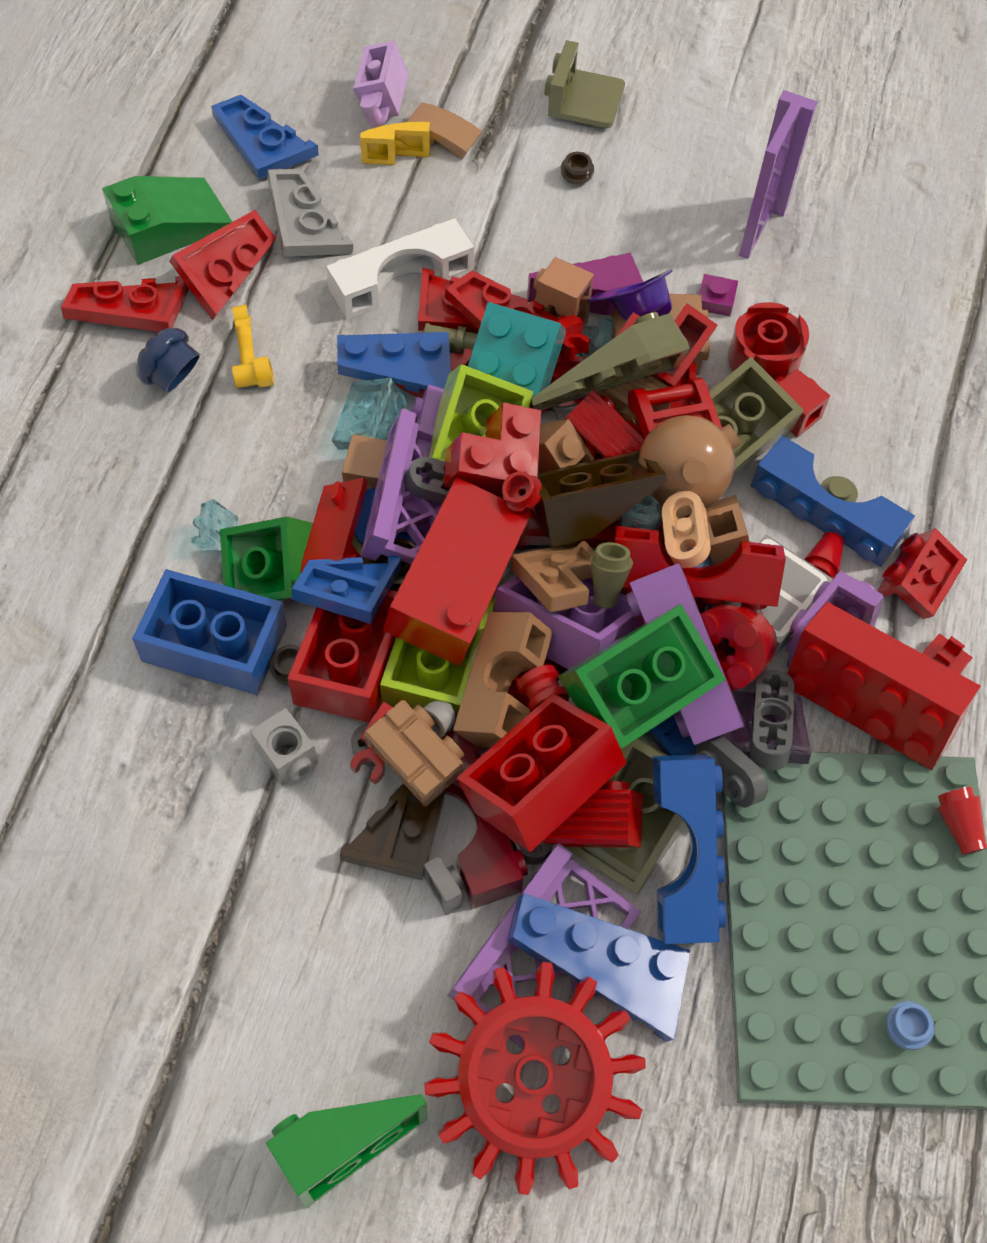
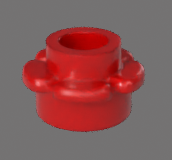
M519 471L509 475L503 483V499L508 502L507 506L513 511L522 512L525 508L532 509L541 499L539 491L542 490V484L536 476H530L526 472ZM526 490L525 495L520 496V492Z

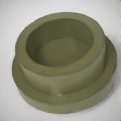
M831 476L821 483L823 489L832 496L844 501L856 502L858 491L854 483L849 479L841 476Z

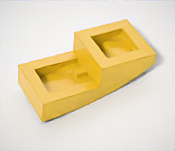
M430 122L395 123L361 132L362 163L395 165L396 155L429 157Z

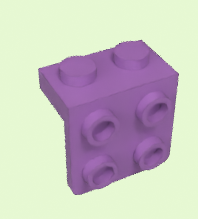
M841 570L831 583L824 581L813 597L812 602L814 604L808 611L800 610L790 626L793 636L785 649L789 653L787 667L791 665L804 628L826 602L875 627L884 595L877 592L872 585L858 581Z

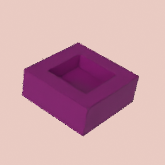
M704 274L699 293L702 297V310L731 316L738 281Z

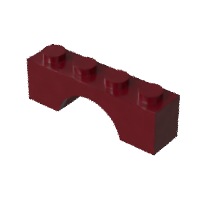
M453 726L451 731L442 737L441 740L449 736L464 753L460 760L463 762L465 771L482 756L480 747L475 746L454 732ZM456 780L448 788H445L442 793L453 796L464 803L476 821L477 830L472 841L457 855V871L464 882L465 892L473 910L521 893L523 876L528 875V870L521 851L512 850L508 836L474 813L458 780Z

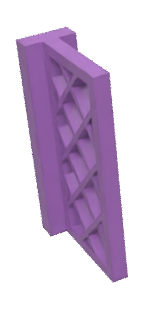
M783 90L778 100L739 256L749 259L772 213L784 216L790 202L818 101Z
M401 408L388 433L361 556L376 561L380 554L385 556L396 555L401 557L402 562L412 565L424 541V537L416 526L427 521L432 525L441 507L433 510L426 499L418 498L409 491L405 492L404 476L413 462L411 461L412 457L414 460L419 457H429V454L424 456L415 443L416 438L431 443L434 429L415 423L417 413ZM413 498L423 514L411 519L403 508L402 503ZM407 531L417 547L407 549L394 544L395 535Z
M559 843L549 853L520 893V895L525 893L548 902L555 894L557 905L568 909L588 907L590 916L598 918L596 906L611 904L626 915L619 926L627 929L631 928L641 913L639 909L572 860L570 857L573 853ZM569 873L584 884L586 901L564 903L561 884ZM594 892L597 893V894H598L600 897H602V898H601V899H595V897H594ZM517 899L447 996L452 1000L461 991L472 996L482 1011L487 1013L490 1009L479 1000L489 986H494L493 970L503 966L512 977L515 994V983L535 980V973L513 976L510 956L519 948L508 942L507 939ZM535 959L537 969L540 964V961ZM554 971L555 977L566 976L561 971L558 973ZM570 978L573 994L578 982ZM512 1035L508 1038L523 1049L524 1042L519 1035Z

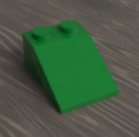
M133 176L102 188L110 219L137 265L191 245L232 223L231 218L205 178Z
M682 604L645 623L558 676L576 707L612 727L621 749L726 680Z
M421 1094L312 1111L301 1118L297 1114H293L272 1129L271 1133L274 1137L267 1141L266 1145L305 1207L308 1208L427 1121V1102Z

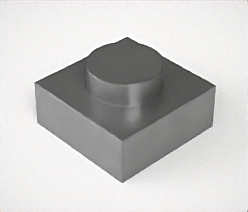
M440 856L425 863L424 879L445 914L448 915L462 907L461 891L465 889V885L453 865L447 868Z

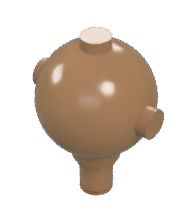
M690 415L676 416L657 425L645 438L640 448L638 462L647 468L644 458L656 461L666 473L667 481L613 523L618 522L636 510L640 511L645 507L649 510L657 504L663 506L671 495L680 491L696 493L705 508L716 502L731 483L735 468L733 449L741 445L731 425L728 424L720 429L707 419Z

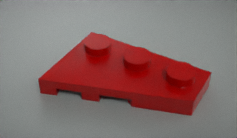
M422 267L418 331H424L425 324L430 323V325L457 330L461 326L466 327L468 332H479L477 327L444 298L445 288L460 278L452 276L451 280L434 276V270ZM513 295V296H515V297H517V298H520V299H522V300L528 302V299H526V298Z

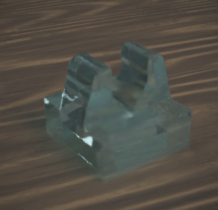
M600 317L598 326H583L582 334L590 340L589 353L583 354L580 351L577 355L589 357L610 342L614 320Z
M214 499L201 503L200 515L193 519V525L199 529V536L191 538V543L203 551L218 550L221 552L220 529L238 526V516Z

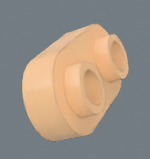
M691 491L677 492L671 495L662 507L665 547L674 564L679 563L682 568H692L705 561L711 550L707 514L700 497L696 493Z

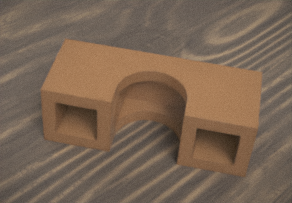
M489 612L453 729L454 732L477 747L491 748L530 713V709L508 694V690L516 676L526 670L542 666L545 662L553 631L531 612Z

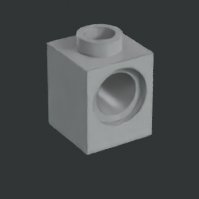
M287 708L250 730L255 749L281 785L290 780L298 781L312 771L314 765L318 763L314 744ZM285 745L297 747L294 752L288 755L276 753L279 748Z

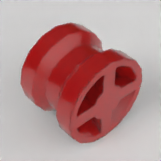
M553 665L536 667L525 673L517 681L516 686L520 694L527 696L529 700L527 708L530 709V713L552 693L569 701L570 696L565 687L559 686L557 682L559 675Z

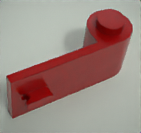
M365 478L345 482L336 481L334 484L323 487L302 558L301 573L309 560L330 559L340 561L345 558L362 557L351 543L368 484Z

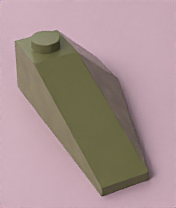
M657 312L643 315L635 320L636 324L627 328L532 397L530 407L532 409L544 410L585 397L593 389L598 393L677 368L690 349L688 342L670 313L660 317Z

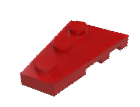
M253 210L175 253L169 262L210 318L214 320L272 246L276 237L257 211Z
M473 270L445 288L444 298L478 329H480L488 302L551 321H558L567 317L561 314L558 318L544 311V305L534 300L528 303L511 295L510 288Z
M175 276V282L156 284L155 278L142 279L141 285L122 286L118 281L72 284L61 306V311L64 319L159 332L166 328H173L189 288L180 276Z

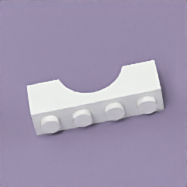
M454 218L327 265L329 291L348 320L379 308V295L382 288L387 282L397 276L408 273L422 274V267L434 270V276L451 280L452 276L458 278L472 270L474 271V246Z

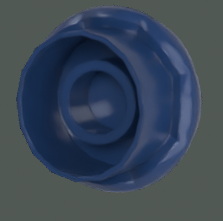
M166 328L157 332L154 337L146 342L145 348L139 352L136 364L137 377L143 384H156L165 393H169L192 371L201 354L187 343L189 342V336L184 330Z

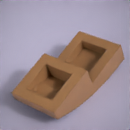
M423 102L420 103L407 120V122H430V147L435 141H438L461 159L465 157L482 132V130L462 117L443 108Z

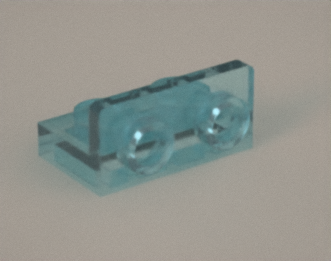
M391 378L352 383L331 440L338 450L349 449L353 434L387 440L389 430L401 408L406 409L407 400Z

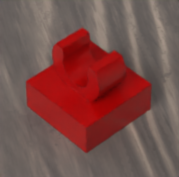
M572 314L555 321L561 323L566 330L557 362L564 359L572 361L575 354L580 353V351L583 354L589 353L590 340L582 334V319Z
M940 633L922 652V654L959 674L962 673L973 659L972 656L963 651L964 644L953 636L947 639Z

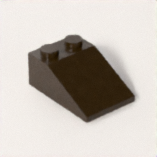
M640 450L537 473V478L542 484V490L539 491L541 499L535 506L537 520L551 547L561 546L563 548L577 546L581 543V540L593 538L667 481L666 473L656 461L644 458L647 468L639 464Z

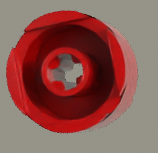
M763 302L749 307L747 312L742 316L740 315L736 321L728 351L730 368L734 371L752 357L774 380L780 376L787 377L795 369L800 368L810 335L806 321L800 315L796 318L788 312L789 307L779 303Z
M725 601L723 604H717L700 615L730 690L734 691L746 687L771 664L776 652L777 637L773 626L770 625L761 610L751 609L741 602ZM726 638L729 639V646L735 648L734 652L730 651L728 645L724 643Z

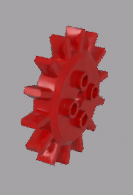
M540 962L536 970V988L533 996L517 997L513 989L512 977L504 967L494 969L493 984L499 993L500 1004L487 1013L482 1011L472 996L460 991L453 999L458 1010L468 1016L474 1024L466 1040L456 1039L446 1032H432L429 1043L439 1052L451 1053L459 1057L458 1075L448 1078L435 1077L424 1082L425 1095L440 1098L448 1094H459L465 1109L456 1118L446 1121L438 1131V1136L443 1144L456 1141L469 1129L476 1128L486 1140L482 1149L473 1159L472 1175L481 1180L491 1171L495 1158L503 1150L518 1156L514 1179L518 1193L529 1195L534 1183V1162L536 1158L553 1156L557 1164L558 1176L570 1190L578 1187V1170L572 1162L570 1150L584 1140L592 1145L599 1157L613 1163L619 1154L613 1142L602 1135L597 1128L605 1112L617 1113L624 1119H640L643 1111L632 1100L616 1097L611 1094L613 1075L619 1073L634 1074L646 1068L645 1058L628 1053L619 1057H610L605 1043L608 1036L621 1031L631 1020L630 1016L625 1010H619L609 1013L602 1021L593 1024L583 1014V1010L594 996L597 981L589 976H586L576 985L574 993L567 1003L553 999L551 989L555 975L552 963ZM512 1035H519L524 1042L523 1049L516 1054L510 1053L506 1048V1042ZM558 1046H565L569 1051V1059L564 1064H556L553 1061L552 1053ZM531 1060L542 1062L547 1070L546 1081L536 1089L525 1087L520 1079L522 1066ZM503 1083L510 1084L513 1087V1096L506 1102L499 1101L496 1098V1089ZM549 1094H554L559 1098V1107L552 1113L544 1111L542 1107L544 1097Z

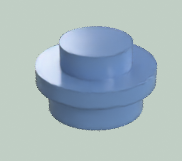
M911 1001L900 1002L888 1012L886 1017V1030L889 1037L896 1045L903 1049H921L933 1038L935 1030L933 1018L928 1010L918 1003Z

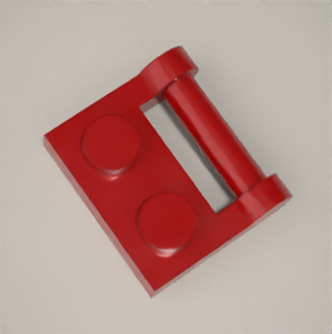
M701 377L689 379L686 384L649 391H646L644 388H637L628 392V405L637 417L644 440L657 425L676 416L690 415L701 417L711 421L720 429L722 428L707 384ZM687 399L694 402V405L653 412L652 409L654 405Z

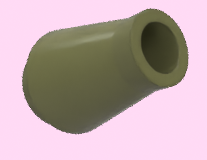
M611 542L602 543L597 546L596 552L590 557L594 591L593 603L598 607L609 609L617 606L619 595L632 568L633 561L630 558L629 549L625 546Z

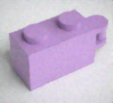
M395 40L366 46L363 49L353 89L371 127L383 125L387 119L398 116L400 112L408 71Z

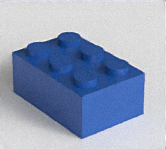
M165 569L132 640L142 662L258 696L269 670L272 656L277 651L286 630L287 622L283 602Z

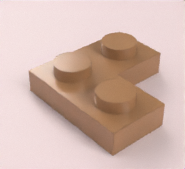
M582 541L579 545L570 548L556 546L512 555L511 570L549 612L566 611L569 608L588 604L590 590L582 581L592 578L590 557L595 551L585 541Z

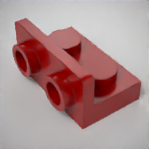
M936 528L921 534L913 533L903 541L900 546V555L884 571L882 575L884 580L877 590L884 597L896 593L922 619L935 615L967 561Z

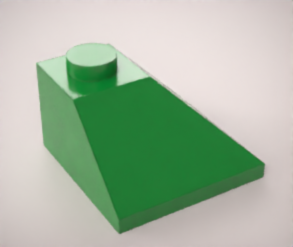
M286 516L220 529L223 585L277 601L292 599V587L301 574V562L313 523Z

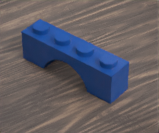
M782 435L758 463L751 487L756 489L763 497L772 499L790 510L795 517L806 520L822 530L823 533L835 532L844 539V545L854 550L864 560L871 561L882 567L904 538L915 515L882 495L866 502H849L832 496L823 489L815 477L813 470L815 454Z
M706 754L653 756L654 801L661 807L677 813L684 821L690 836V854L683 871L672 882L656 890L657 934L664 944L720 942L719 928H725L726 926L725 904L723 900L718 901V883H724L725 880L724 860L722 855L717 856V838H722L724 833L721 810L716 811V793H721L723 786L720 765H715V759Z

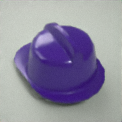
M671 269L644 282L599 293L588 298V301L609 299L625 320H628L633 312L640 317L653 312H657L659 317L669 314L672 310V302L665 276L673 271Z

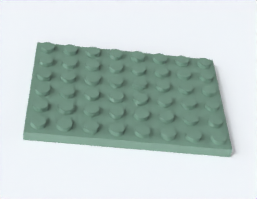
M739 749L749 759H751L750 750ZM791 751L789 762L785 767L778 770H767L759 767L766 778L768 787L767 796L763 801L743 808L721 792L724 821L723 836L737 1103L987 1110V849L962 855L958 844L937 810V807L940 806L937 796L952 790L972 787L975 796H980L975 759L973 757L942 756L934 769L930 770L906 755ZM911 1001L918 1003L926 1008L933 1018L935 1027L933 1038L921 1049H903L896 1045L887 1033V1014L900 1002Z

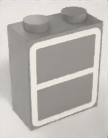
M767 534L759 542L783 546ZM785 546L783 547L786 562L778 607L767 606V608L761 609L764 613L763 615L776 632L777 647L774 658L793 636L790 626L799 611L802 609L808 611L814 604L812 600L820 585L824 581L831 583L833 580ZM709 604L708 609L717 604Z

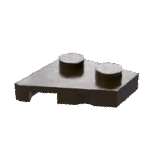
M402 784L390 796L388 804L383 809L376 811L365 823V829L350 844L346 843L342 847L340 860L423 880L424 864L429 859L445 794L441 793L428 806H424Z

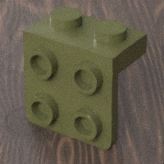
M566 40L562 53L555 54L552 67L554 75H548L545 84L544 95L549 96L548 116L596 127H612L624 92L625 81L616 77L576 69L579 43Z

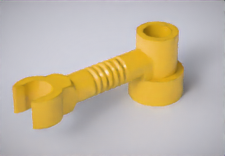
M247 304L232 307L241 365L232 366L236 388L258 385L259 388L274 386V374L269 356L255 358L252 321L251 316L248 315Z

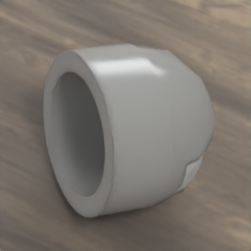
M433 701L423 708L433 719L435 725L431 729L440 739L451 731L456 722V712L452 705L442 701Z

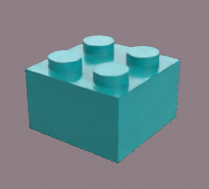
M488 302L468 367L533 391L532 397H534L550 385L566 330L561 323Z

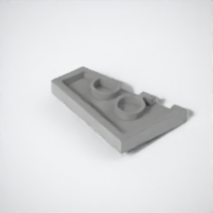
M302 169L268 170L267 182L282 255L352 254L354 244L348 236H343L338 228L339 222L333 213L328 214L321 203L320 194Z

